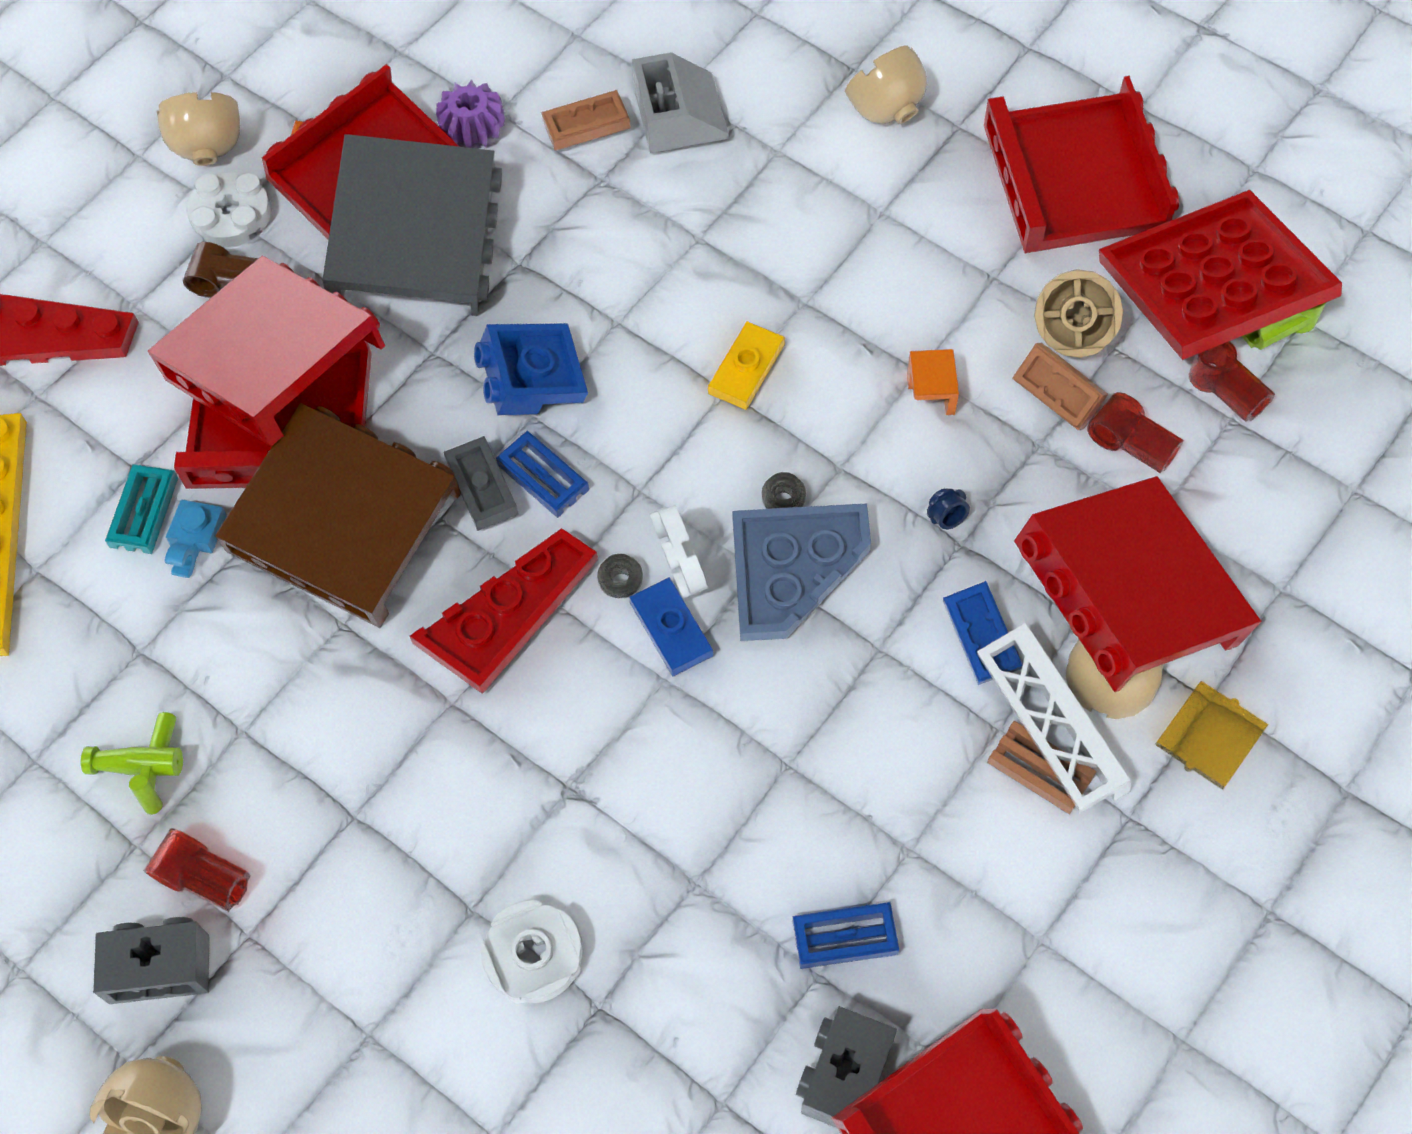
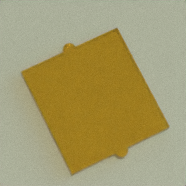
M1200 681L1155 745L1183 763L1184 769L1187 772L1195 771L1223 790L1268 724L1239 706L1238 699L1232 698L1230 700Z

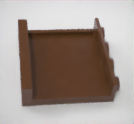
M300 403L282 430L284 436L271 447L215 537L227 553L381 628L389 615L384 603L449 495L458 499L461 494L454 476L455 474L449 467L438 461H431L428 464L416 458V454L400 443L393 442L392 445H388L378 440L374 432L362 425L355 424L354 427L340 422V418L327 408L317 406L316 409Z

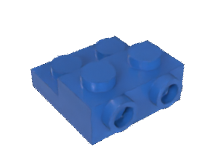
M568 323L487 324L480 342L475 344V364L477 368H485L487 375L483 385L484 399L488 404L494 403L497 416L539 414L543 404L584 403L588 395Z

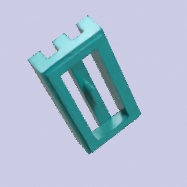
M132 464L105 539L109 548L118 549L119 546H124L127 551L135 552L137 548L146 554L153 553L178 481V476L174 470ZM148 477L143 494L139 497L136 505V514L128 535H124L143 478Z

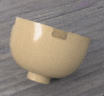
M904 45L873 61L876 66L867 75L861 70L845 88L844 92L854 108L862 117L871 122L888 123L896 120L898 124H902L918 112L916 105L922 100L927 88L926 72L913 48L910 49L908 45Z
M197 92L172 96L159 104V111H157L158 124L162 139L169 150L184 159L192 160L193 164L199 166L214 164L217 162V158L226 155L236 145L240 135L238 103L231 96L211 92L212 100H198Z
M1075 269L1060 273L1046 283L1037 297L1034 317L1038 333L1049 347L1064 356L1081 358L1097 354L1117 335L1121 328L1123 307L1119 293L1109 280L1094 271Z
M1078 639L1069 654L1065 677L1068 687L1083 708L1090 712L1094 709L1099 713L1107 714L1106 718L1121 719L1135 716L1150 705L1161 685L1163 664L1133 675L1120 691L1114 693Z
M159 1056L155 1059L144 1058L129 1061L110 1074L100 1087L90 1106V1118L94 1123L99 1114L100 1118L107 1123L103 1134H195L201 1115V1095L191 1076L184 1071L182 1064L173 1058Z

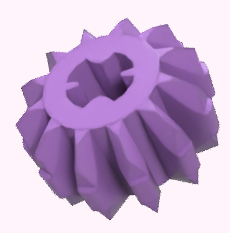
M472 79L467 86L463 87L455 83L453 92L442 91L441 102L436 104L438 125L456 144L460 145L464 142L467 148H471L474 143H480L486 147L487 138H499L500 127L504 126L505 121L504 110L502 109V101L498 96V92H492L487 83L476 87Z

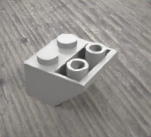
M672 52L632 59L634 90L650 153L729 139L711 72Z

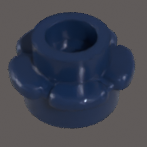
M944 488L937 491L930 498L927 509V516L931 522L938 524L945 530L960 525L970 512V506L965 501L966 494L961 489Z

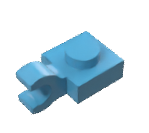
M180 500L166 534L170 547L165 556V563L174 565L171 570L172 575L190 578L199 551L213 553L217 543L215 535L227 518L223 507Z

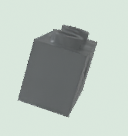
M187 917L168 918L163 921V925L144 927V925L139 923H120L113 926V931L96 933L93 993L108 1004L209 993V934L197 922ZM155 951H159L160 955L155 956ZM145 961H150V965L147 966Z
M841 1006L838 1007L834 1020L824 1017L814 1043V1047L822 1050L816 1068L806 1065L796 1091V1096L804 1098L801 1114L837 1128L831 1118L879 1083L897 1029ZM843 1058L852 1061L851 1071L853 1072L848 1073L845 1081L836 1078L837 1068L835 1067L841 1065Z

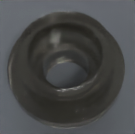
M788 472L776 473L762 487V502L766 509L803 507L806 500V489L802 481L795 475ZM780 493H787L791 498L779 499L776 496Z
M614 554L609 556L600 565L597 578L599 586L605 594L613 598H626L636 593L641 587L643 572L640 564L634 558L626 554ZM618 574L628 576L626 581H613V578Z

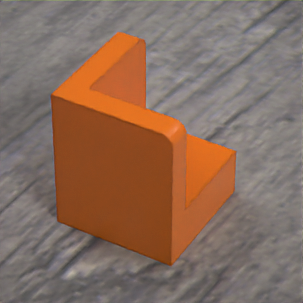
M954 349L910 351L907 382L908 389H913L914 399H944L946 415H955L959 390Z

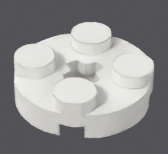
M224 172L216 175L204 174L196 180L195 189L187 201L186 211L192 228L196 234L198 233L203 236L205 242H212L222 247H235L250 241L249 235L258 228H260L261 232L266 228L271 218L272 208L267 192L261 185L257 175L253 173ZM234 204L238 206L232 208L230 214H224L222 208L227 205Z
M676 505L650 513L649 515L658 538L668 537L669 541L661 543L670 569L673 570L679 567L681 570L674 573L673 576L682 599L707 589L708 586Z
M525 900L506 907L491 922V928L487 932L485 942L483 940L481 947L483 968L492 985L512 1002L533 1004L551 1000L563 993L571 982L577 979L581 969L582 942L575 923L563 910L556 909L550 905H544L542 901ZM528 940H533L536 946L542 944L546 946V951L540 954L541 960L531 964L529 960L521 961L518 955L525 951L523 943Z

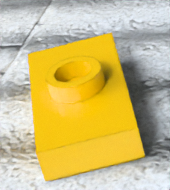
M746 321L710 381L708 394L747 410L783 349L785 337Z

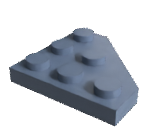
M867 503L732 511L740 641L786 639L870 552L871 548Z

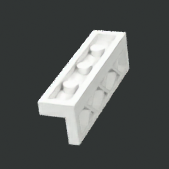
M1026 623L977 651L978 657L1080 813L1109 796L1115 801L1131 792L1130 778ZM1014 645L1023 663L1021 675L1001 671L993 657ZM1008 681L1018 683L1016 693ZM1025 685L1040 688L1049 702L1046 714L1025 709L1021 702ZM1033 720L1044 722L1042 733ZM1050 724L1063 726L1067 729L1075 741L1073 753L1054 750L1047 742ZM1059 759L1070 762L1068 773ZM1076 764L1092 767V769L1097 771L1096 775L1103 785L1082 796L1073 782Z

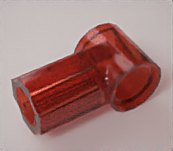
M1229 341L1196 354L1188 374L1192 385L1200 391L1213 392L1245 422L1248 420L1251 422L1272 402L1275 393L1236 359L1237 351L1232 342Z
M1121 392L1114 393L1087 426L1089 436L1100 447L1110 451H1117L1121 448L1160 474L1171 464L1184 441L1146 417L1140 403L1132 396Z
M174 828L169 829L143 870L148 876L162 885L180 893L186 890L227 912L240 903L247 891L248 881L251 877L248 871L209 852L208 848L201 842Z

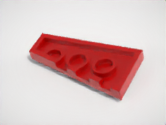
M0 294V366L6 365L7 360L29 359L31 364L48 363L50 358L69 356L71 361L126 357L139 322L135 314L130 312Z
M561 528L515 561L516 566L499 578L493 576L480 585L481 590L460 605L456 602L442 612L443 617L427 629L421 627L409 636L411 642L483 694L598 561L597 552Z

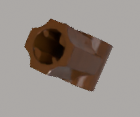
M200 242L195 246L183 278V284L192 293L211 298L258 258L232 255L218 244Z

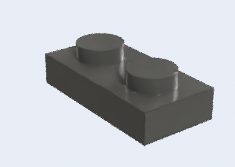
M485 436L444 452L446 462L455 474L454 476L462 498L477 531L519 515L517 505Z

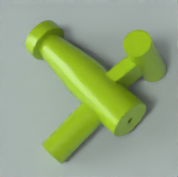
M168 712L158 714L149 747H129L100 751L97 746H86L81 754L82 772L88 775H95L99 771L135 775L129 781L131 791L147 814L153 815L158 813L162 809L163 803L155 791L156 776H179L183 767L182 750L169 747L176 723V716Z

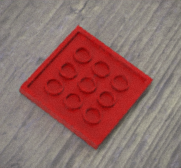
M1250 189L1099 249V262L1182 360L1342 295V282Z

